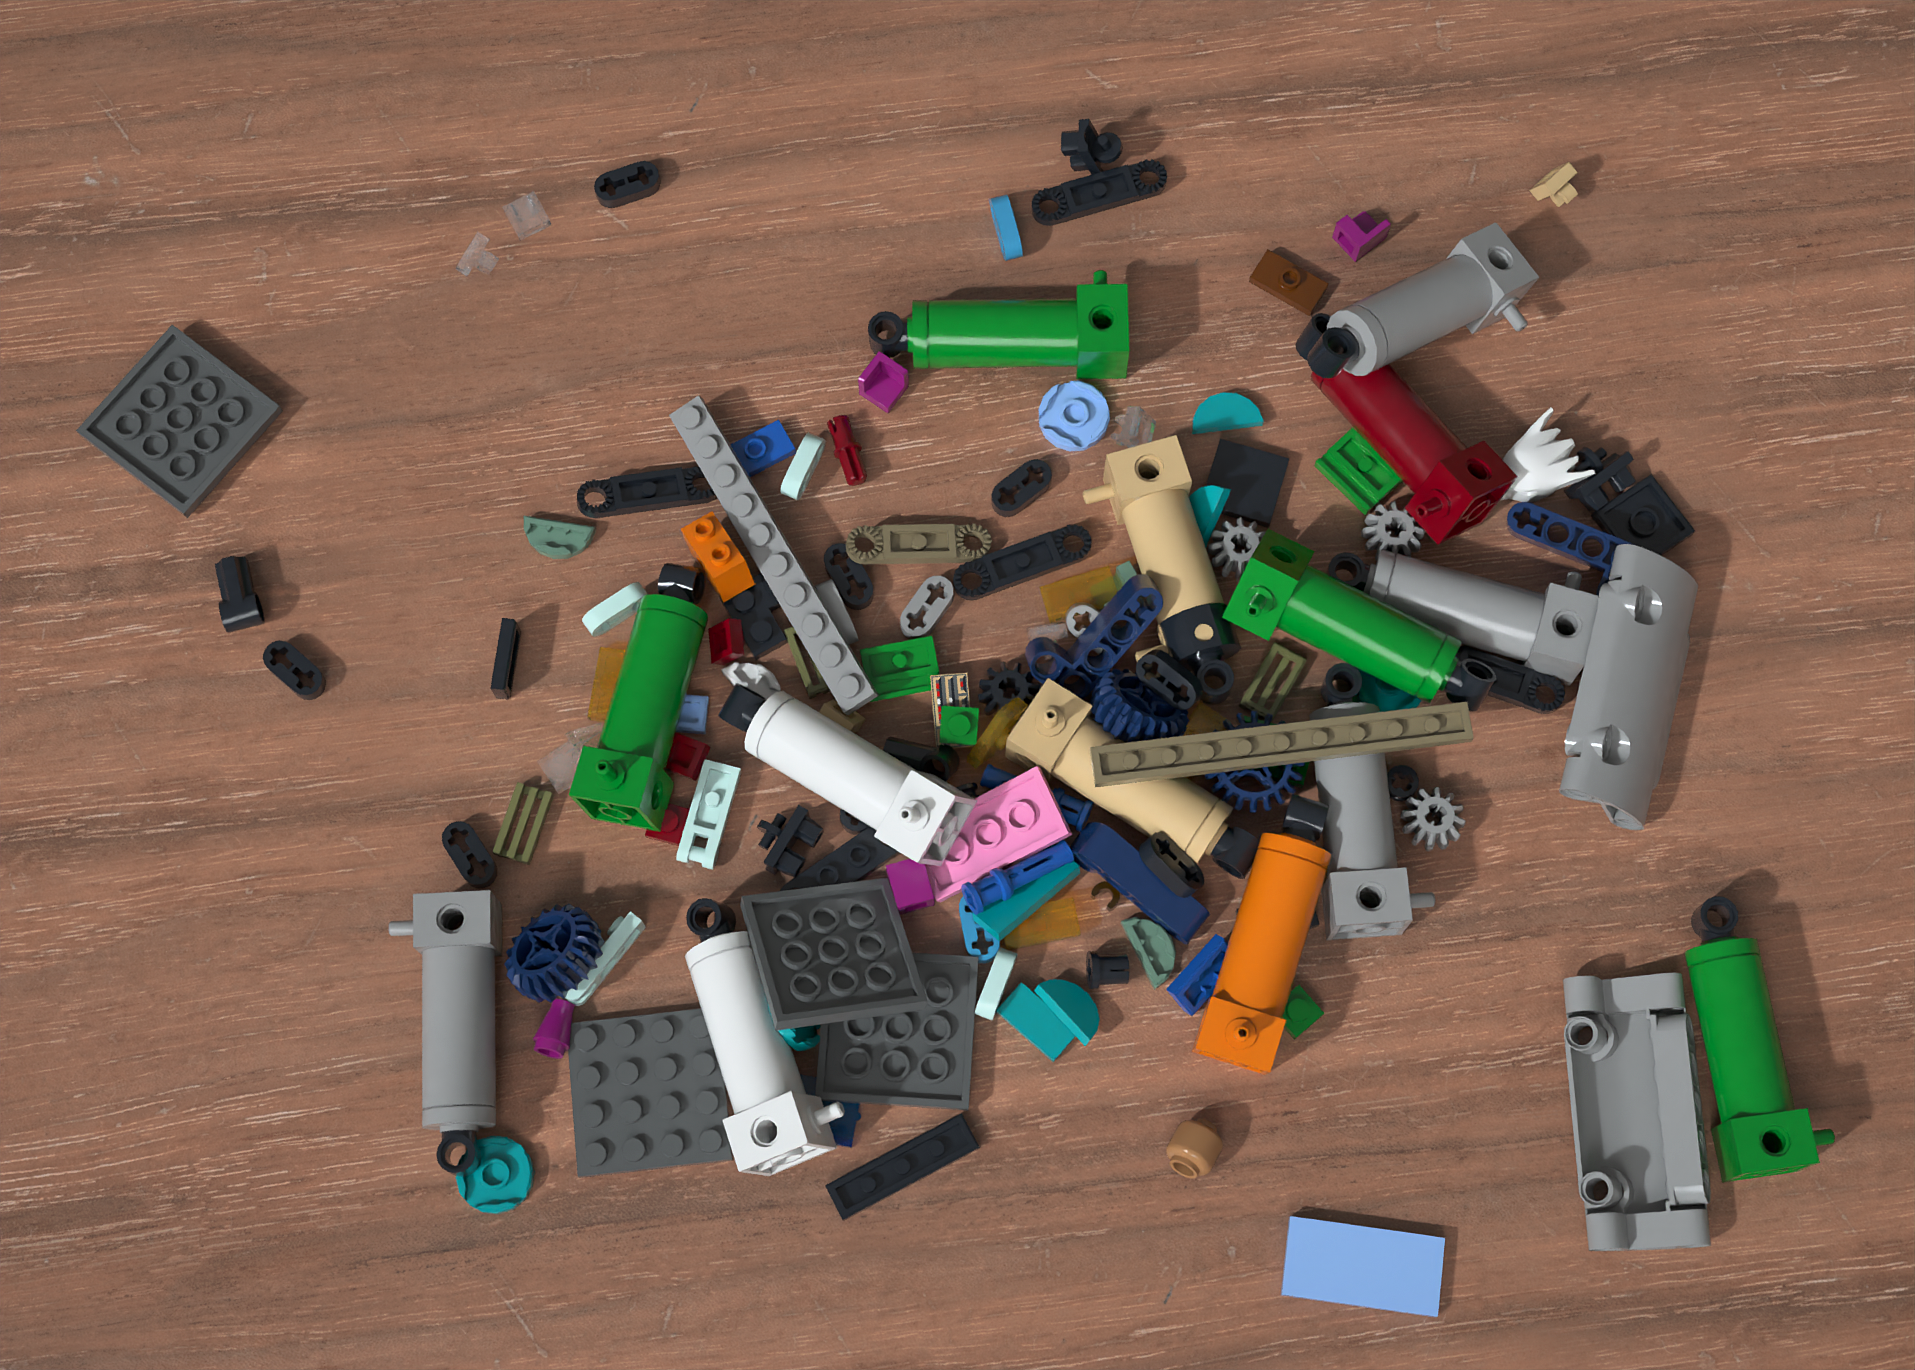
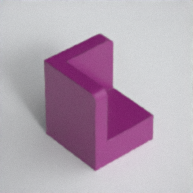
M1362 211L1353 219L1346 215L1336 223L1332 238L1357 262L1387 238L1391 223L1385 219L1378 225L1366 211Z
M879 351L858 378L859 395L886 413H889L909 387L908 370Z
M907 859L886 865L887 877L900 915L935 905L925 864Z

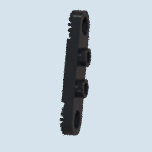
M1146 159L1128 166L1127 164L1064 182L1059 186L1044 188V190H1039L1034 195L1031 208L1032 215L1038 223L1052 226L1159 195L1165 189L1167 171L1159 161L1155 162L1153 159L1148 161ZM1144 172H1153L1159 178L1158 183L1156 182L1155 185L1151 184V186L1149 184L1145 185L1140 180V175ZM1052 200L1058 204L1059 208L1054 214L1048 215V213L1044 214V211L1041 212L1039 205L1043 201Z
M695 466L685 469L680 467L613 476L610 479L603 480L592 479L590 482L586 481L577 491V507L587 517L603 518L704 504L713 501L717 496L712 488L708 489L707 492L705 490L703 492L701 490L697 491V488H694L692 484L694 480L705 478L700 467ZM597 492L604 496L605 501L603 504H599L598 507L597 505L593 507L592 504L586 503L585 497L589 493Z
M1076 524L1067 525V527L1000 549L971 562H965L955 571L953 577L955 592L965 600H978L1079 563L1086 559L1091 551V535L1082 526H1077ZM1077 536L1083 541L1084 546L1079 552H1069V550L1063 547L1065 538ZM967 573H975L981 577L982 583L977 589L968 590L961 584V579Z
M1460 646L1455 655L1461 662L1465 659L1477 660L1494 671L1496 680L1487 696L1540 714L1555 712L1564 701V686L1553 676L1550 677L1549 675L1536 672L1534 669L1467 646ZM1540 686L1551 688L1555 694V700L1549 704L1539 702L1540 700L1535 695L1536 688Z
M868 827L786 883L780 891L861 881L900 852L891 846L883 845L879 839L874 837L877 830Z

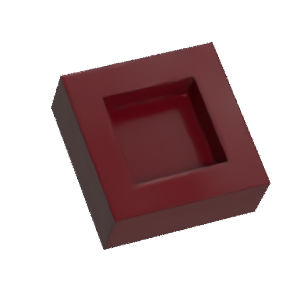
M728 618L708 629L711 664L725 665L744 655L745 640L742 634L740 619Z
M675 733L665 770L696 781L702 769L704 759H706L711 747L703 742Z
M668 804L660 829L661 832L646 829L645 837L679 846L690 809Z

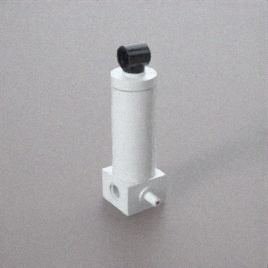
M736 683L718 714L722 720L747 732L744 741L745 750L874 828L877 830L874 837L917 863L941 866L977 803V800L937 776L916 771L784 691L776 692L766 699L757 692Z
M702 898L696 900L689 907L686 920L689 929L699 936L701 943L690 949L686 953L685 958L735 1114L723 1119L724 1127L738 1171L771 1176L836 1149L837 1146L829 1122L844 1116V1107L840 1102L823 1107L821 1097L806 1094L791 1046L786 1043L778 1030L775 1031L748 932H733L736 925V916L732 908L712 899ZM712 912H715V922L708 928V917Z

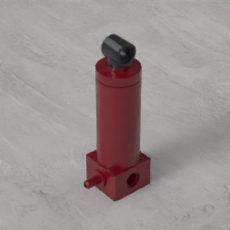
M1318 313L1312 316L1295 344L1296 350L1305 360H1307L1310 350L1327 330L1330 315ZM1390 364L1365 376H1355L1343 369L1336 377L1328 379L1322 378L1312 371L1311 381L1415 494L1405 509L1438 545L1482 524L1518 478L1484 440L1467 448Z

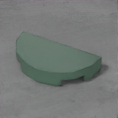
M524 516V531L530 545L541 555L552 559H568L582 553L591 544L596 533V529L593 526Z
M1138 917L1122 920L1120 924L1155 990L1167 981L1174 968L1176 951L1173 940L1163 926L1157 925L1150 920Z

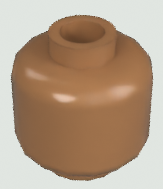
M1201 1118L1196 1121L1185 1120L1181 1122L1166 1148L1171 1168L1178 1174L1191 1179L1210 1173L1223 1149V1141L1216 1133V1126L1208 1120Z

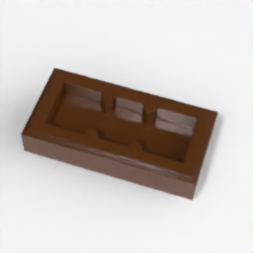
M1268 249L1249 278L1251 284L1308 316L1312 314L1329 283Z

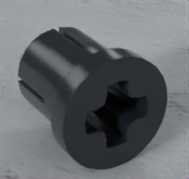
M1097 951L1087 952L1086 977L1089 989H1098L1099 985L1128 984L1129 971H1125V969H1129L1127 954L1098 955Z

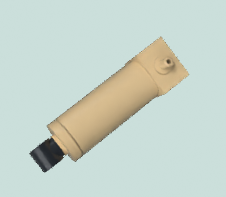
M1048 678L1008 736L1005 757L1026 771L1036 766L1040 767L1048 784L1053 777L1057 778L1147 837H1151L1154 833L1158 832L1166 834L1197 865L1205 854L1213 856V861L1221 869L1234 877L1245 879L1252 868L1260 840L1239 827H1232L1231 829L1229 824L1225 822L1231 814L1233 807L1222 800L1219 801V798L1188 778L1178 777L1095 788L1090 747L1125 742L1120 739H1114V735L1111 732L1104 731L1103 725L1090 717L1092 705Z

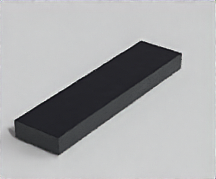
M961 1113L825 1185L842 1220L845 1221L979 1150L980 1147Z

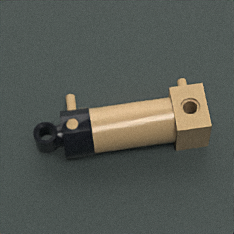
M1177 435L1106 454L1103 474L1104 485L1084 490V501L1086 504H1092L1106 499L1110 500L1117 524L1125 523L1141 574L1150 576L1155 581L1163 598V607L1156 616L1158 622L1157 633L1161 645L1136 652V661L1138 662L1142 656L1155 649L1168 653L1186 669L1193 671L1194 675L1201 681L1203 694L1200 700L1209 705L1220 704L1229 696L1234 682V672L1224 660L1238 653L1241 646L1233 623L1222 618L1227 605L1224 604L1189 500L1192 479ZM1208 676H1217L1222 680L1224 686L1219 689L1210 688L1206 685L1204 679Z

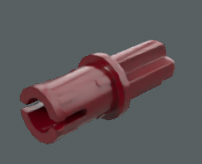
M847 415L833 417V421L829 420L827 422V427L835 446L834 456L840 459L847 484L850 486L861 485L866 482L867 478L859 453L862 450L861 444L856 442L850 419Z

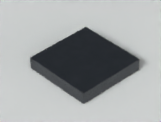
M1220 438L1206 486L1217 485L1231 489L1221 514L1237 519L1241 517L1244 521L1251 523L1256 521L1258 525L1269 528L1290 458Z
M1652 474L1609 501L1599 510L1594 511L1591 515L1603 532L1645 548L1660 556L1692 536L1695 532L1694 528Z

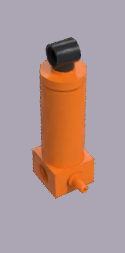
M1292 794L1281 828L1283 833H1280V835L1262 833L1214 992L1207 1000L1192 1052L1263 1075L1271 1072L1286 1020L1282 1019L1327 873L1326 870H1328L1332 856L1330 852L1317 847L1316 844L1322 833L1329 805Z

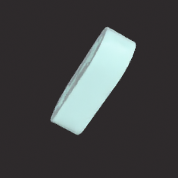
M809 432L805 435L783 479L780 490L781 494L795 500L801 498L822 456L826 442L825 439Z
M632 583L588 611L582 618V622L593 637L600 636L637 613L641 598L648 595L641 583Z
M999 947L975 1010L976 1015L993 1021L1014 967L1017 953Z

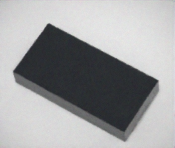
M502 618L490 687L497 699L509 700L511 698L521 637V629L515 619Z

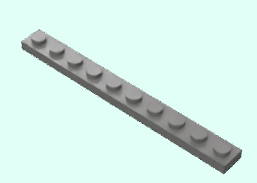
M698 395L669 416L843 713L850 715L879 695L704 399Z

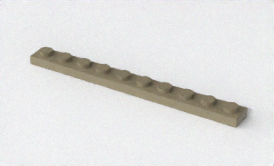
M1467 702L1095 746L1090 747V756L1096 788L1468 743L1474 737Z

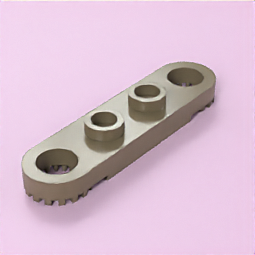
M976 524L864 525L863 527L857 526L856 529L851 530L846 541V552L851 560L859 564L965 563L987 555L990 551L992 540L987 529ZM968 536H975L981 540L983 547L980 550H976V552L974 550L970 551V549L967 550L966 546L964 547L963 539ZM858 538H868L874 543V549L868 553H861L860 550L857 551L858 549L855 548L854 542Z

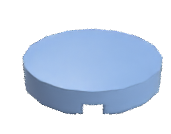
M1079 380L1053 386L1043 396L1038 412L1039 427L1045 438L1055 447L1066 451H1084L1096 445L1105 436L1110 421L1109 407L1103 393L1093 385Z

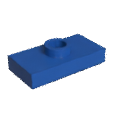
M779 420L730 444L749 477L796 454V449Z
M1217 934L1213 936L1166 989L1182 1010L1190 1016H1193L1214 992L1228 946L1226 940Z

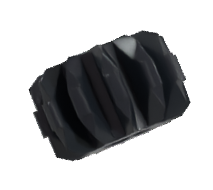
M1004 661L1001 662L1000 673L990 667L987 670L989 679H981L979 682V688L984 692L978 695L979 703L987 704L984 708V713L987 716L992 715L996 711L998 712L996 722L999 724L1004 721L1005 715L1010 716V721L1013 725L1017 724L1018 713L1023 716L1035 698L1034 694H1037L1040 690L1039 683L1031 682L1034 678L1031 671H1026L1021 675L1022 664L1019 662L1014 665L1013 670H1008V664ZM1007 687L1015 689V695L1012 694L1011 699L1003 697L1004 692H1007Z

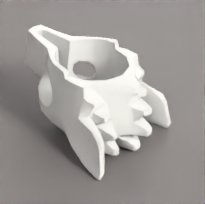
M1550 407L1504 456L1503 461L1518 478L1501 500L1512 499L1528 503L1538 502L1558 489L1595 474L1594 470L1570 472L1578 462V456L1569 457L1570 452L1575 447L1573 439L1555 440L1561 431L1558 428L1542 431L1553 414V408Z

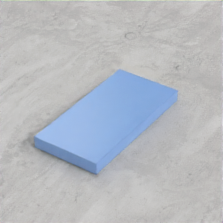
M1290 1216L1281 1295L1438 1317L1445 1238Z

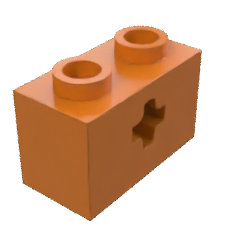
M713 511L681 528L692 556L700 568L704 569L706 577L723 603L755 585L745 559Z

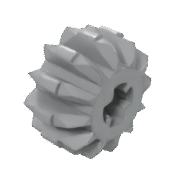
M1395 501L1390 503L1388 510L1381 504L1378 505L1375 509V515L1368 514L1364 521L1367 527L1362 529L1361 536L1369 539L1365 544L1366 551L1377 550L1375 555L1376 561L1381 549L1394 552L1395 555L1401 554L1411 557V552H1418L1422 546L1419 540L1425 535L1424 529L1417 527L1419 525L1413 517L1408 516L1409 513L1405 507L1403 511H1399ZM1388 529L1396 530L1395 535L1399 534L1398 538L1391 537V531L1387 533Z
M1241 517L1237 519L1235 527L1228 521L1223 522L1222 531L1215 530L1212 533L1211 538L1214 543L1209 544L1208 553L1215 555L1211 562L1212 566L1219 567L1224 565L1222 576L1227 577L1233 571L1237 581H1240L1252 554L1266 531L1255 533L1257 528L1256 521L1250 523L1249 527H1244V521ZM1238 545L1245 547V551L1242 550L1241 554L1234 551V548L1237 549Z
M1435 787L1432 790L1431 797L1424 788L1420 789L1417 792V799L1409 797L1405 802L1409 809L1403 810L1400 814L1401 819L1409 822L1402 828L1403 833L1409 834L1414 832L1416 834L1411 841L1412 845L1415 846L1419 844L1421 839L1425 840L1426 851H1431L1435 842L1442 850L1449 846L1448 839L1456 842L1461 836L1457 829L1463 828L1466 822L1463 818L1457 816L1463 811V805L1457 804L1452 806L1450 804L1454 799L1453 793L1447 794L1444 799L1441 798L1439 787ZM1429 812L1432 813V817L1435 814L1439 817L1440 821L1436 826L1433 825L1434 821L1428 823L1425 819Z

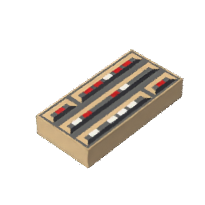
M967 673L931 675L936 746L942 744L952 748L973 747V745L939 743L941 707H970Z

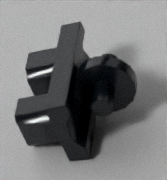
M1080 119L1079 130L1062 131L1061 151L1064 156H1070V164L1074 172L1089 170L1091 175L1103 172L1100 163L1114 162L1122 154L1123 146L1119 137L1109 132L1098 135L1090 119Z
M1583 447L1577 452L1576 456H1578L1579 464L1575 466L1573 471L1594 470L1595 474L1573 483L1564 492L1569 499L1578 498L1589 512L1597 511L1610 500L1601 487L1607 480L1615 492H1621L1636 482L1628 466L1634 458L1629 451H1625L1621 455L1613 453L1601 462L1607 456L1605 449L1600 447L1593 452L1588 447Z
M800 805L797 806L783 831L780 829L787 818L777 813L772 823L761 820L757 825V828L764 833L758 844L761 848L768 850L772 842L776 841L763 862L766 865L765 869L774 875L780 871L792 877L798 876L806 859L791 850L795 842L799 839L814 848L824 833L823 828L810 818L809 811Z

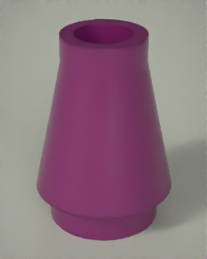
M555 999L552 1002L548 1013L533 1037L535 1052L550 1058H563L565 1051L570 1049L574 1004L562 999Z

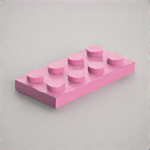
M1036 766L974 798L977 800V803L942 865L925 864L933 895L937 902L941 903L962 892V884L966 882L972 884L989 876V871L994 868L1005 870L1072 835L1040 767Z

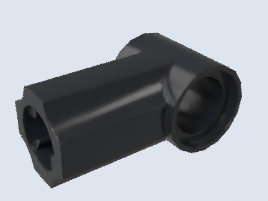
M245 556L222 558L221 561L215 564L222 598V601H219V612L226 632L230 633L264 624L263 608L259 596L254 591L247 558Z
M890 736L886 739L883 749L884 752L916 771L935 775L945 782L958 770L960 765L958 753L948 745L940 744L933 747ZM932 759L939 760L944 765L945 772L937 770L932 763Z

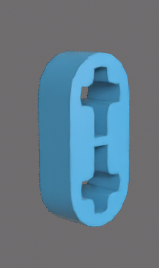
M1008 195L989 198L991 215L1004 260L1008 261L1023 257L1021 240Z
M963 896L959 903V916L968 956L978 957V963L991 962L996 957L1000 941L979 924H975L972 912L965 911L969 906ZM980 930L984 931L986 942H993L994 944L988 947V954L981 955L979 949L972 948V945L977 944V931Z

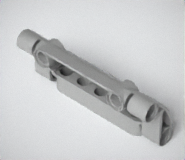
M1621 544L1616 546L1609 575L1610 581L1608 584L1604 583L1599 592L1595 622L1572 720L1565 738V753L1567 756L1573 757L1566 759L1559 793L1571 799L1599 803L1610 822L1618 827L1629 830H1643L1652 791L1660 779L1690 645L1688 631L1698 584L1688 572L1672 561L1645 548L1631 544Z
M1660 973L1605 980L1595 976H1575L1563 979L1567 1016L1564 1038L1579 1194L1585 1206L1589 1251L1661 1250L1711 1246L1707 1204L1711 1200L1694 1031L1690 1015L1686 1014L1682 974ZM1590 1026L1593 1030V1038L1588 1044L1581 1045L1578 1040V1034L1584 1027ZM1604 1180L1609 1188L1608 1194L1603 1200L1597 1201L1593 1194V1188L1597 1182Z

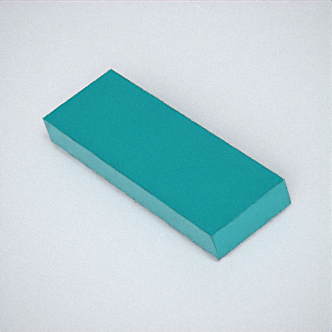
M1073 861L1013 890L1014 894L1010 899L1006 901L999 899L983 907V912L978 915L972 912L973 920L998 941H1001L1080 874V865Z

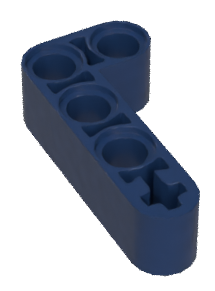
M1528 502L1515 504L1511 507L1507 516V529L1514 537L1603 572L1604 574L1595 594L1598 596L1604 583L1608 584L1610 581L1609 575L1616 546L1621 544L1635 545ZM1523 513H1528L1530 515L1529 521L1536 525H1539L1541 518L1545 519L1546 522L1542 527L1541 536L1535 535L1537 527L1526 524L1523 529L1518 528V520L1514 517H1521ZM1558 525L1565 528L1568 532L1567 540L1562 543L1552 542L1547 535V531L1551 527ZM1589 539L1597 540L1602 545V553L1596 557L1587 556L1582 550L1583 542Z
M1145 574L1132 576L1068 650H1065L1047 637H1038L1030 641L1025 648V657L1032 675L1042 684L1049 678L1082 700L1087 697L1095 688L1100 678H1103L1105 673L1109 672L1161 611L1163 598L1155 581ZM1127 620L1126 625L1122 628H1111L1116 621ZM1103 648L1099 655L1088 656L1092 649ZM1040 656H1052L1046 663H1036ZM1069 676H1080L1074 683H1064Z
M1088 822L1070 845L1074 862L1090 873H1098L1157 924L1163 926L1171 936L1183 944L1187 945L1209 917V911L1192 896L1182 898L1173 893L1144 864L1139 851L1107 825L1100 822Z

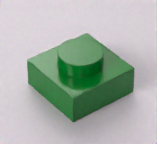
M942 706L939 743L977 745L979 708Z
M1298 985L1289 994L1282 1018L1286 1020L1284 1028L1295 1040L1321 1018L1324 1012L1305 990Z

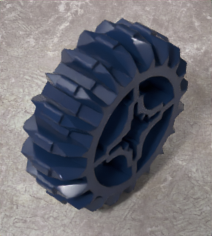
M1125 668L1123 671L1113 669L1112 672H1106L1103 678H1100L1089 701L1092 705L1091 712L1095 715V721L1103 724V730L1111 732L1114 735V739H1120L1125 743L1183 736L1189 722L1187 709L1179 710L1172 707L1143 684L1138 678L1137 673H1133Z
M1252 711L1250 723H1245L1243 714L1238 713L1236 714L1238 726L1234 727L1228 719H1225L1222 725L1226 731L1269 726L1273 715L1267 713L1264 722L1257 723L1258 712ZM1281 720L1278 724H1286V722ZM1305 762L1284 765L1283 775L1277 784L1272 779V774L1269 772L1268 767H1261V772L1254 771L1253 768L1251 771L1245 769L1238 773L1240 770L1230 771L1227 774L1220 772L1205 774L1204 776L1206 780L1218 778L1219 782L1211 787V791L1216 793L1224 788L1227 792L1223 795L1222 801L1225 803L1229 802L1231 796L1238 798L1235 803V810L1238 811L1241 810L1244 800L1250 801L1249 811L1250 813H1255L1257 801H1262L1265 811H1269L1272 808L1269 798L1274 797L1279 805L1285 802V798L1280 792L1282 789L1288 794H1294L1296 789L1288 780H1302L1303 775L1292 770L1293 767H1303ZM1251 776L1262 784L1266 790L1262 792H1248L1236 787L1233 783L1243 777Z
M556 904L551 911L544 908L541 915L537 918L531 916V922L526 927H520L522 932L519 936L511 939L514 946L506 951L509 958L504 965L508 970L506 975L510 982L523 996L536 1000L538 1003L544 1000L552 1003L557 996L565 998L570 989L578 990V984L583 979L589 980L587 974L590 970L598 967L595 960L603 955L600 947L605 941L601 937L602 931L599 925L585 910L573 907L571 904H567L564 907Z

